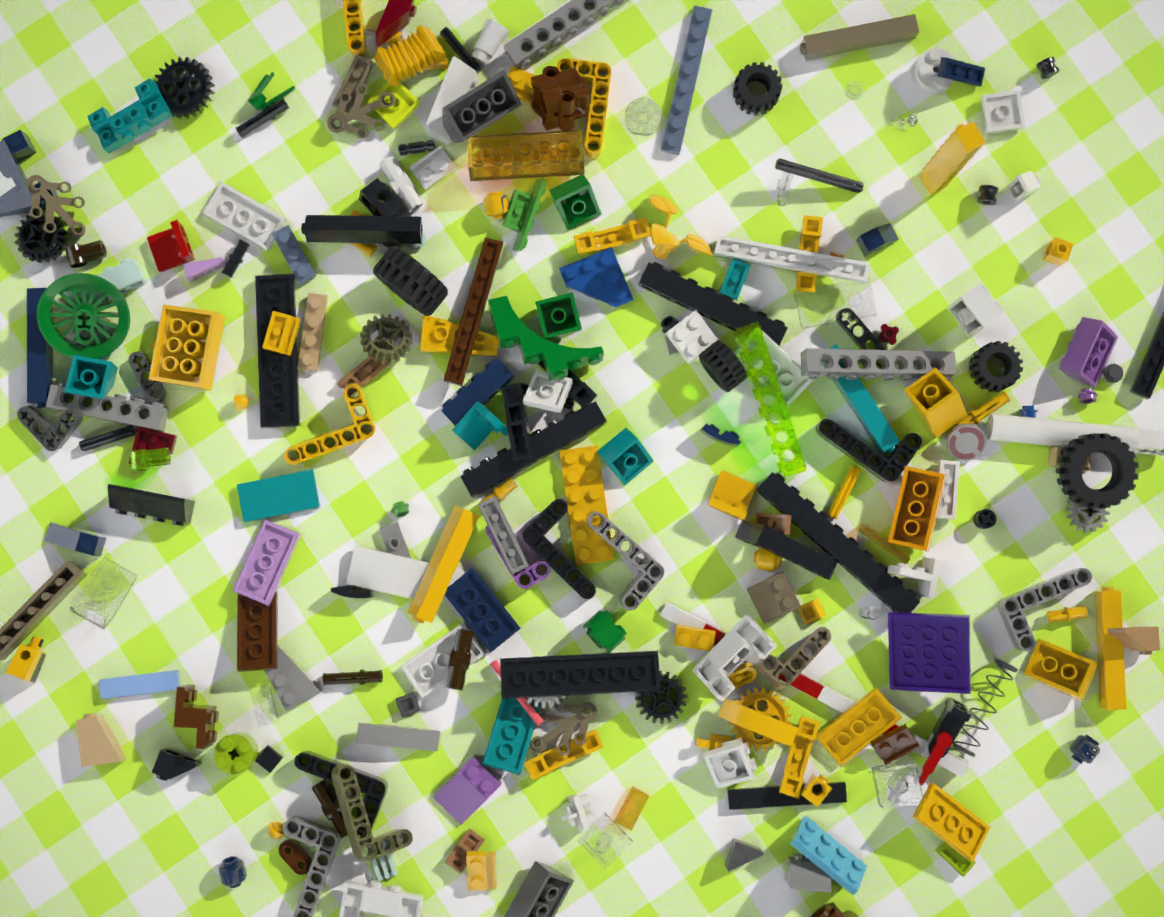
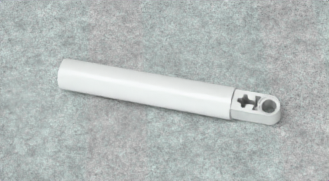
M990 414L987 421L986 436L988 440L1064 447L1069 446V442L1072 439H1077L1078 436L1090 433H1106L1121 438V442H1126L1130 446L1128 450L1134 451V453L1164 456V431L1001 414Z

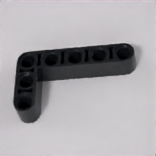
M823 419L816 426V432L821 438L885 483L898 479L905 466L908 465L922 445L921 437L916 433H910L901 439L897 449L893 450L888 459H886L831 419ZM823 423L830 426L829 433L822 431L821 426ZM838 435L845 436V444H840L837 441ZM908 438H913L915 440L914 447H910L908 445ZM854 446L861 448L862 453L860 456L854 454ZM897 453H901L904 456L903 463L897 461ZM871 457L877 460L876 467H872L869 464ZM887 468L893 471L891 479L885 476Z
M556 499L524 530L523 539L582 598L591 599L596 593L594 584L545 537L565 516L568 510L565 501ZM557 503L564 505V511L560 514L555 513L553 510L554 505ZM543 517H548L551 520V524L546 528L540 525V520ZM529 531L537 533L535 541L527 540L526 535ZM543 544H548L551 547V552L548 555H543L540 552V547ZM559 557L565 560V566L561 569H557L554 566L555 559ZM571 571H576L579 574L578 581L574 583L568 580V574ZM584 585H590L593 588V593L590 596L582 594L581 590Z
M747 520L741 521L735 538L745 543L766 549L827 580L831 579L838 563L776 530Z
M307 750L299 753L294 760L295 766L299 770L333 782L331 777L332 769L337 765H346ZM302 755L309 758L308 765L301 763ZM320 762L326 763L328 767L327 772L320 771ZM353 767L356 776L363 777L365 781L364 785L359 786L360 792L365 794L363 802L372 830L388 791V783L381 777ZM375 783H380L383 786L381 793L374 790ZM367 802H373L376 805V810L369 811L367 809ZM361 827L357 829V834L360 836L362 835Z

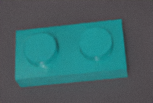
M733 258L719 295L724 294L737 301L751 264Z

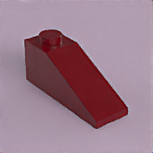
M414 0L388 1L375 32L376 46L380 47L409 25L411 18L415 17L417 6H414Z

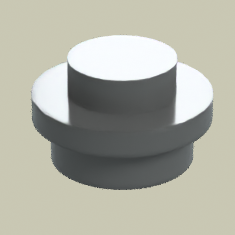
M1109 364L1103 371L1104 378L1110 383L1119 382L1123 378V369L1118 364Z

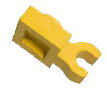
M710 733V739L696 738L695 746L709 748L708 751L721 748L724 742L730 741L731 737Z

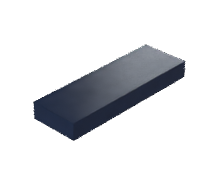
M941 57L937 77L982 87L985 67Z

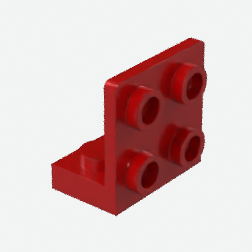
M178 220L170 222L172 228L147 237L154 261L160 273L195 260L184 226Z

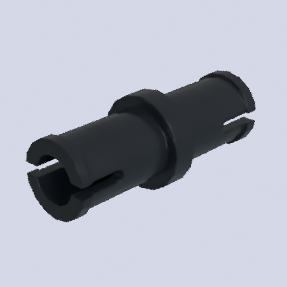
M239 239L232 254L228 255L230 258L221 273L233 278L239 264H242V258L250 244Z

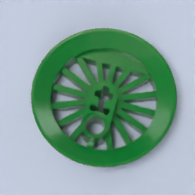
M75 273L55 280L46 288L38 303L37 322L41 334L47 343L62 355L69 358L77 355L100 359L113 353L125 340L130 327V310L123 294L111 282L97 275ZM65 292H72L75 301ZM77 292H82V301ZM86 293H91V296L87 303ZM96 293H104L93 305H91ZM57 294H59L70 305L55 300L54 298ZM108 295L113 299L112 302L97 307ZM52 305L68 311H52ZM116 306L118 312H100ZM82 312H86L88 317L84 318V315H81ZM52 317H70V318H67V319H65V320H62V321H59V322H57V323H54ZM101 317L119 318V321L116 324ZM74 322L62 334L57 329L60 326ZM99 323H101V324H103V325H106V326H108V327L114 328V329H116V330H115L114 333L111 335V334H110L102 325H100ZM95 327L107 337L106 340L101 342ZM75 328V335L71 341L65 336ZM86 330L91 336L83 337L81 331ZM93 339H94L95 342H96V344H90V343L93 341Z

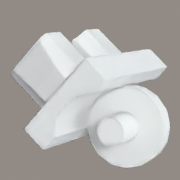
M572 794L567 796L570 806L565 807L567 814L562 816L563 821L569 820L571 826L577 824L578 831L589 830V826L597 822L594 812L585 814L583 807L591 804L589 795Z

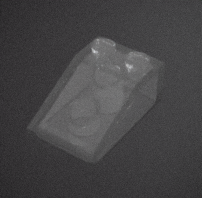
M104 556L70 601V611L105 630L116 615L138 575Z

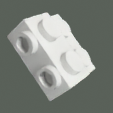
M742 738L724 742L721 748L704 752L703 757L717 789L755 778L757 765L754 758L750 759L748 755L750 754L749 745L747 742L743 743Z

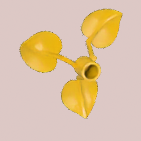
M650 194L649 201L651 205L667 215L664 227L659 224H652L650 228L652 243L655 246L652 253L655 257L664 260L670 251L674 252L683 243H687L691 249L699 253L714 256L708 243L700 236L689 233L686 235V238L678 241L676 236L667 230L671 214H677L676 206L665 197Z

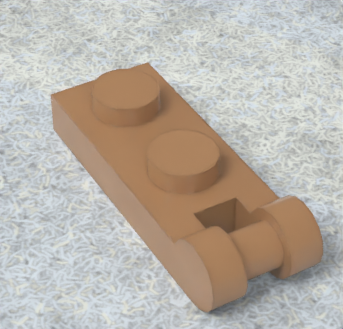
M374 356L367 357L344 376L337 385L341 389H345L353 379L355 383L363 388L390 364L387 360L382 364L381 359L375 362ZM356 388L348 389V394L351 397L358 393Z

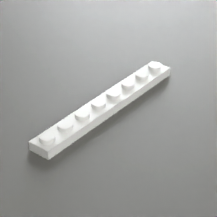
M718 235L714 252L716 256L735 258L861 283L867 282L870 263L722 235Z

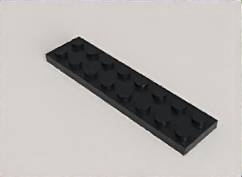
M294 274L255 276L260 428L300 426L297 336L291 356L262 348L273 311L296 317Z
M658 651L500 658L502 699L661 691Z

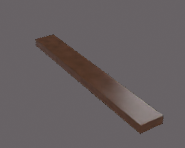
M486 237L484 239L444 375V382L463 386L504 242Z

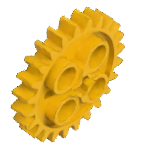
M754 687L753 693L746 689V696L740 693L741 700L734 699L735 702L748 707L752 705L760 713L770 717L777 716L778 720L790 725L792 724V722L787 720L792 714L786 713L790 707L783 706L786 701L785 699L778 700L779 693L772 696V689L768 693H766L765 687H762L760 692H758L757 687ZM758 701H766V708L764 710L757 709ZM730 721L728 722L729 725H734L730 732H737L734 738H742L743 743L747 742L749 748L754 745V749L757 752L760 746L765 752L768 745L772 750L774 749L773 743L776 742L778 745H781L780 742L763 735L760 738H755L753 731Z

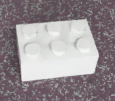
M980 283L947 306L969 338L1003 315L1001 306L992 300L989 296V290Z

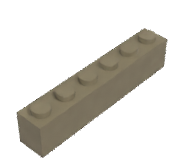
M66 561L0 629V660H6L87 576L74 561Z

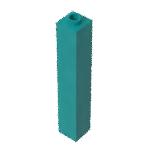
M836 344L829 349H839V347ZM820 361L823 367L826 368L825 363ZM839 361V366L844 368V364ZM846 377L832 379L880 454L885 451L889 454L897 449L896 444L900 440L858 377L853 380H847Z

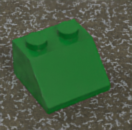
M584 174L549 190L567 231L602 215L592 187Z

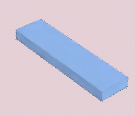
M179 670L99 679L101 699L177 690V687L180 686Z

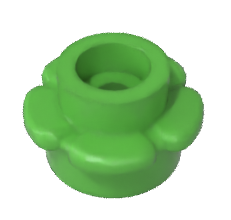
M403 501L393 504L391 512L396 518L403 517L409 513V504H404Z

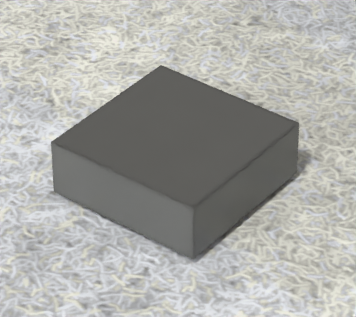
M415 692L395 699L402 717L421 710Z

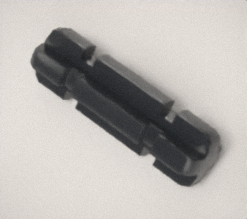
M433 139L426 140V142L418 141L408 143V145H398V151L401 156L408 155V153L415 154L425 152V150L433 151L436 149Z

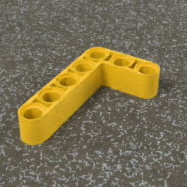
M343 0L348 48L353 57L356 54L363 57L367 52L362 0ZM352 8H357V11H356V12H354V13H350V12H349L350 9H352ZM359 26L357 31H351L352 27ZM361 44L359 49H353L354 45Z
M562 58L557 63L559 71L563 67L575 68L579 75L585 78L587 84H593L585 139V153L589 158H597L601 155L611 83V67L603 62ZM582 69H587L589 73L583 75L579 71ZM605 71L608 75L601 77L598 73ZM602 89L605 91V94L597 95L596 91ZM595 108H601L603 112L600 114H596L593 110ZM593 126H598L601 130L599 132H593L591 128ZM595 144L598 146V149L592 151L588 147Z
M350 383L344 389V398L354 423L289 446L284 453V459L287 463L292 465L298 464L373 436L376 424L359 384ZM356 388L358 396L351 397L348 394V389ZM355 407H364L365 413L363 415L356 414ZM369 424L372 427V431L370 433L363 432L362 425ZM349 430L354 434V437L346 439L343 433ZM332 437L336 443L333 446H329L326 444L325 439ZM311 443L316 445L317 451L313 453L308 451L307 445ZM289 451H297L299 458L292 459L289 456Z

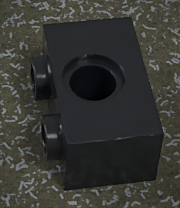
M378 178L360 190L358 200L374 216H399L403 208L402 201L399 197L394 196L389 191L388 186Z

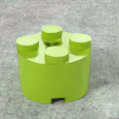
M235 732L227 735L215 747V765L228 774L242 773L249 769L258 758V746L247 733ZM236 750L239 756L236 757L233 751Z

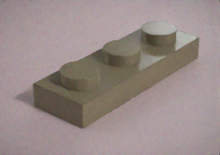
M356 54L332 103L333 107L338 108L339 97L342 92H349L352 95V100L347 103L345 112H351L357 95V86L366 83L375 65L373 61ZM344 94L343 100L348 101L349 96Z

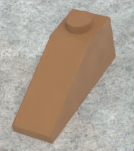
M1141 626L1107 629L1111 636L1128 649L1140 651V655H1152V651L1160 650L1159 627Z

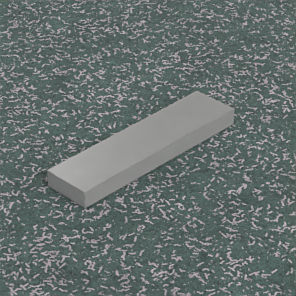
M496 496L479 503L478 506L511 574L513 575L529 567Z

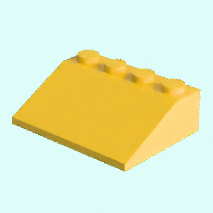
M163 304L148 380L211 391L226 316L215 311Z

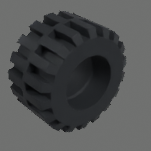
M753 62L752 66L747 64L744 70L741 69L734 82L733 98H736L735 104H740L739 109L741 111L747 110L746 114L749 115L751 112H754V116H758L759 112L762 115L766 114L767 110L770 112L776 106L782 92L781 76H777L778 71L776 69L771 70V65H768V67L764 66V62H761L760 65H757V62ZM754 81L761 82L766 86L768 93L761 97L754 96L749 93L746 85Z
M717 340L699 354V360L703 368L723 391L730 392L747 379L744 366L733 351L723 342Z
M990 342L973 354L974 357L970 359L972 365L969 366V370H972L970 376L976 379L974 381L976 385L980 384L981 389H987L989 392H998L1016 383V380L1021 377L1019 373L1023 371V367H1020L1023 359L1018 358L1021 354L1019 351H1014L1015 347L1013 345L1009 347L1007 342ZM990 356L997 357L1004 363L1005 371L1002 377L993 376L989 372L987 361Z

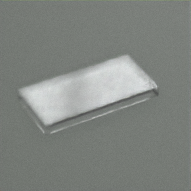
M870 277L867 278L866 283L847 281L815 287V293L794 292L801 329L837 323L836 313L843 308L853 310L859 318L877 315ZM842 313V315H843L842 320H843V321H845V320L849 321L848 318H847V317L849 316V314H848V313H846V314H843V313Z

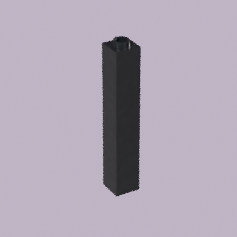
M306 215L305 223L301 225V232L305 234L306 242L422 244L423 225L421 216Z

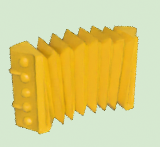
M419 25L417 26L416 34L411 32V36L407 34V39L403 38L402 43L397 41V46L392 43V48L387 45V50L381 46L377 48L374 60L388 84L396 86L399 85V79L403 82L405 77L411 80V75L417 77V71L423 74V67L429 70V64L434 66V61L440 63L446 57V54L431 29Z

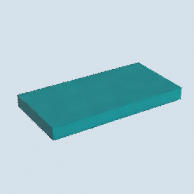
M313 469L237 484L243 522L321 507Z
M517 699L501 700L482 765L520 776L535 722ZM533 700L530 704L539 713L542 702H539L538 706L534 707L535 700Z

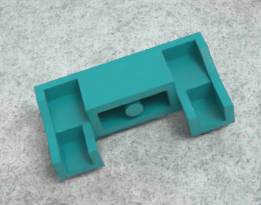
M151 78L134 87L139 100L111 116L108 110L101 107L87 116L92 130L98 135L103 149L109 154L172 117L171 111L164 101L157 83Z

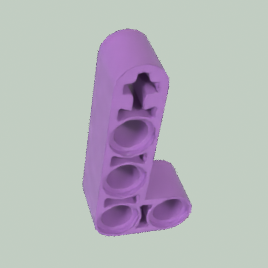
M487 525L486 533L490 538L491 542L493 543L494 547L496 548L501 559L503 560L504 564L506 565L507 569L509 570L498 548V545L495 542L493 535L490 533V529ZM539 561L513 574L512 577L520 588L527 589L549 576L550 566L544 561ZM540 564L547 567V572L543 576L538 575L536 572V568ZM524 574L530 577V583L526 586H523L519 581L520 577Z

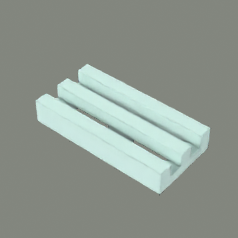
M382 840L381 842L383 843V846L385 848L386 842ZM391 853L387 854V858L392 872H388L384 856L379 857L384 871L383 875L377 858L372 860L378 881L398 875Z

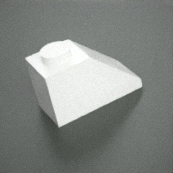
M1032 171L1020 174L1007 186L1016 203L1041 188L1039 178Z

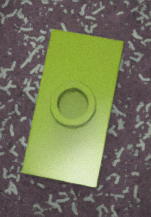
M943 840L935 849L962 877L976 863L975 861L967 860Z

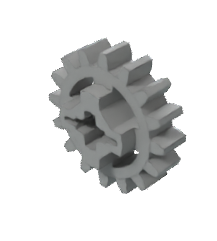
M1071 500L1067 501L1070 508H1065V511L1070 512V515H1067L1066 518L1072 519L1070 525L1076 524V530L1083 528L1085 533L1089 532V529L1091 532H1095L1097 528H1103L1102 522H1108L1105 515H1109L1110 512L1105 509L1077 507L1078 503ZM1087 509V510H1089L1090 512H1094V513L1088 514L1087 512L1081 511V510ZM1098 516L1097 520L1094 523H1092L1094 518Z

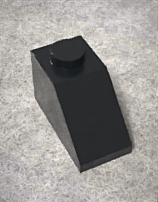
M164 748L159 751L151 773L156 774V778L167 781L200 766L201 761Z

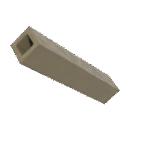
M911 14L806 35L799 45L800 53L804 55L806 61L911 40L917 37L919 28L916 15Z

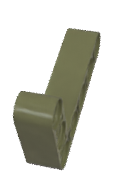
M346 764L337 765L332 769V781L353 855L357 860L371 861L403 849L412 843L413 835L408 829H395L373 837L353 767ZM341 769H344L346 772L344 779L340 776ZM347 788L351 790V796L349 799L346 797L345 794ZM353 808L357 810V815L355 816V818H353L351 815V810ZM359 827L362 829L361 837L357 836V829ZM400 833H402L404 837L402 843H400L398 840ZM382 840L386 842L384 850L380 847ZM366 846L368 849V853L364 857L362 854V850Z

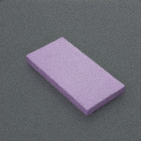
M264 520L233 591L269 606L301 534Z

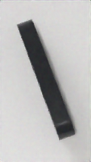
M843 308L836 313L837 323L860 349L867 350L866 343L871 340L875 343L874 350H887L853 310ZM842 313H843V314L848 313V314H849V316L847 317L848 320H849L850 322H853V321L855 320L856 323L852 324V325L848 328L847 326L850 325V323H849L847 320H845V321L842 320V318H843ZM855 326L862 328L863 333L860 337L855 336L853 333ZM876 362V366L881 369V365Z

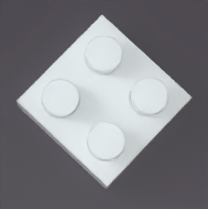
M1020 90L987 94L980 97L986 134L1019 130L1026 127Z
M696 310L665 333L687 364L695 360L701 352L718 340Z
M535 370L524 396L523 404L561 413L572 386V379L565 377L560 381H549L547 373Z

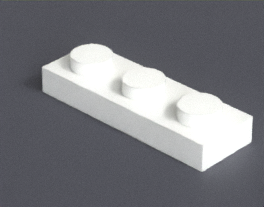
M939 460L938 473L945 474L946 480L937 518L956 519L960 461Z

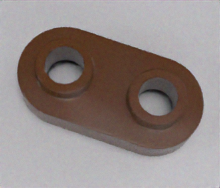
M287 839L279 846V855L295 873L304 875L309 872L313 860L297 841ZM286 847L291 848L290 854L285 851ZM299 862H303L305 864V867L300 868L298 865Z

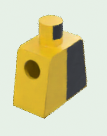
M33 636L29 646L21 644L6 673L35 683L46 657V653L40 651L44 640Z

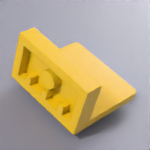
M722 470L706 506L742 521L746 517L747 508L757 485Z

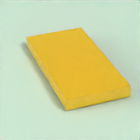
M874 687L818 732L816 739L840 766H843L867 747L871 741L878 738L901 720L902 716L878 688Z
M935 783L928 785L912 816L969 861H974L991 828Z

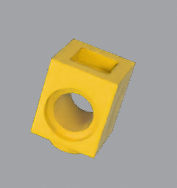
M1057 237L1053 238L1048 242L1042 260L1059 266L1063 265L1068 261L1074 243Z
M812 774L801 789L800 794L818 807L832 789L827 785L830 781L821 774L818 777ZM815 784H820L821 791L817 794L812 793V787Z

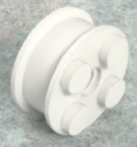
M940 48L927 50L914 64L912 79L915 86L923 93L929 95L943 93L954 82L953 80L937 77L941 57L955 59L948 51Z

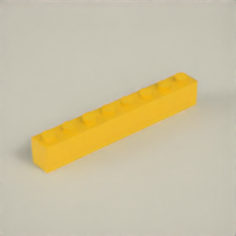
M974 121L968 124L963 122L954 128L955 131L949 134L950 137L944 141L945 143L940 146V149L935 152L931 160L926 163L927 166L922 168L923 172L919 178L930 196L947 187L986 143Z

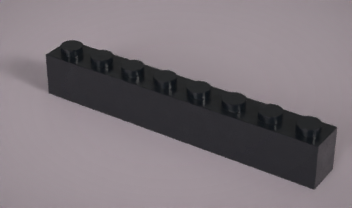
M648 262L639 281V287L692 312L696 310L699 315L745 337L758 326L780 346L788 329L781 320H771L767 318L768 315L764 312H754L750 310V306L747 304H737L733 302L731 297L724 294L720 296L715 293L714 289L708 286L703 288L698 285L697 281L691 278L686 280L680 277L681 274L674 270L669 272L663 269L664 266L657 262H653V264Z
M591 402L587 407L577 412L572 410L566 413L564 419L559 422L557 419L547 424L548 428L542 431L537 429L532 432V458L514 461L511 448L508 450L503 448L496 453V457L492 459L487 457L480 461V466L476 468L471 466L462 471L463 475L460 477L471 497L473 498L606 424L607 420L597 402Z

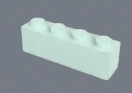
M126 258L119 265L107 267L102 273L97 275L111 282L122 294L147 283L139 262L133 258ZM65 292L75 301L72 292ZM77 292L82 301V292ZM86 293L87 303L89 301L91 293ZM96 293L91 305H93L104 293ZM108 295L99 305L112 300V298Z

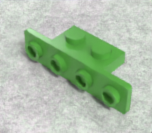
M544 178L536 180L531 195L518 189L513 190L509 209L504 216L502 226L518 232L512 248L515 252L522 251L528 243L527 236L533 228V218L540 208V198L546 191L545 184L547 180Z

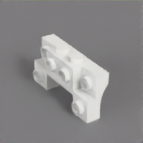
M746 614L692 670L709 688L712 694L720 701H723L736 688L728 677L753 652L764 660L777 645L754 619Z
M346 881L339 917H361L362 911L391 917H421L424 895L405 892L406 890L401 889L399 885L383 886L378 881H370V883L366 884Z

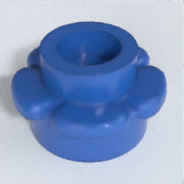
M1022 406V409L1018 410L1021 417L1036 418V412H1038V410H1034V406Z

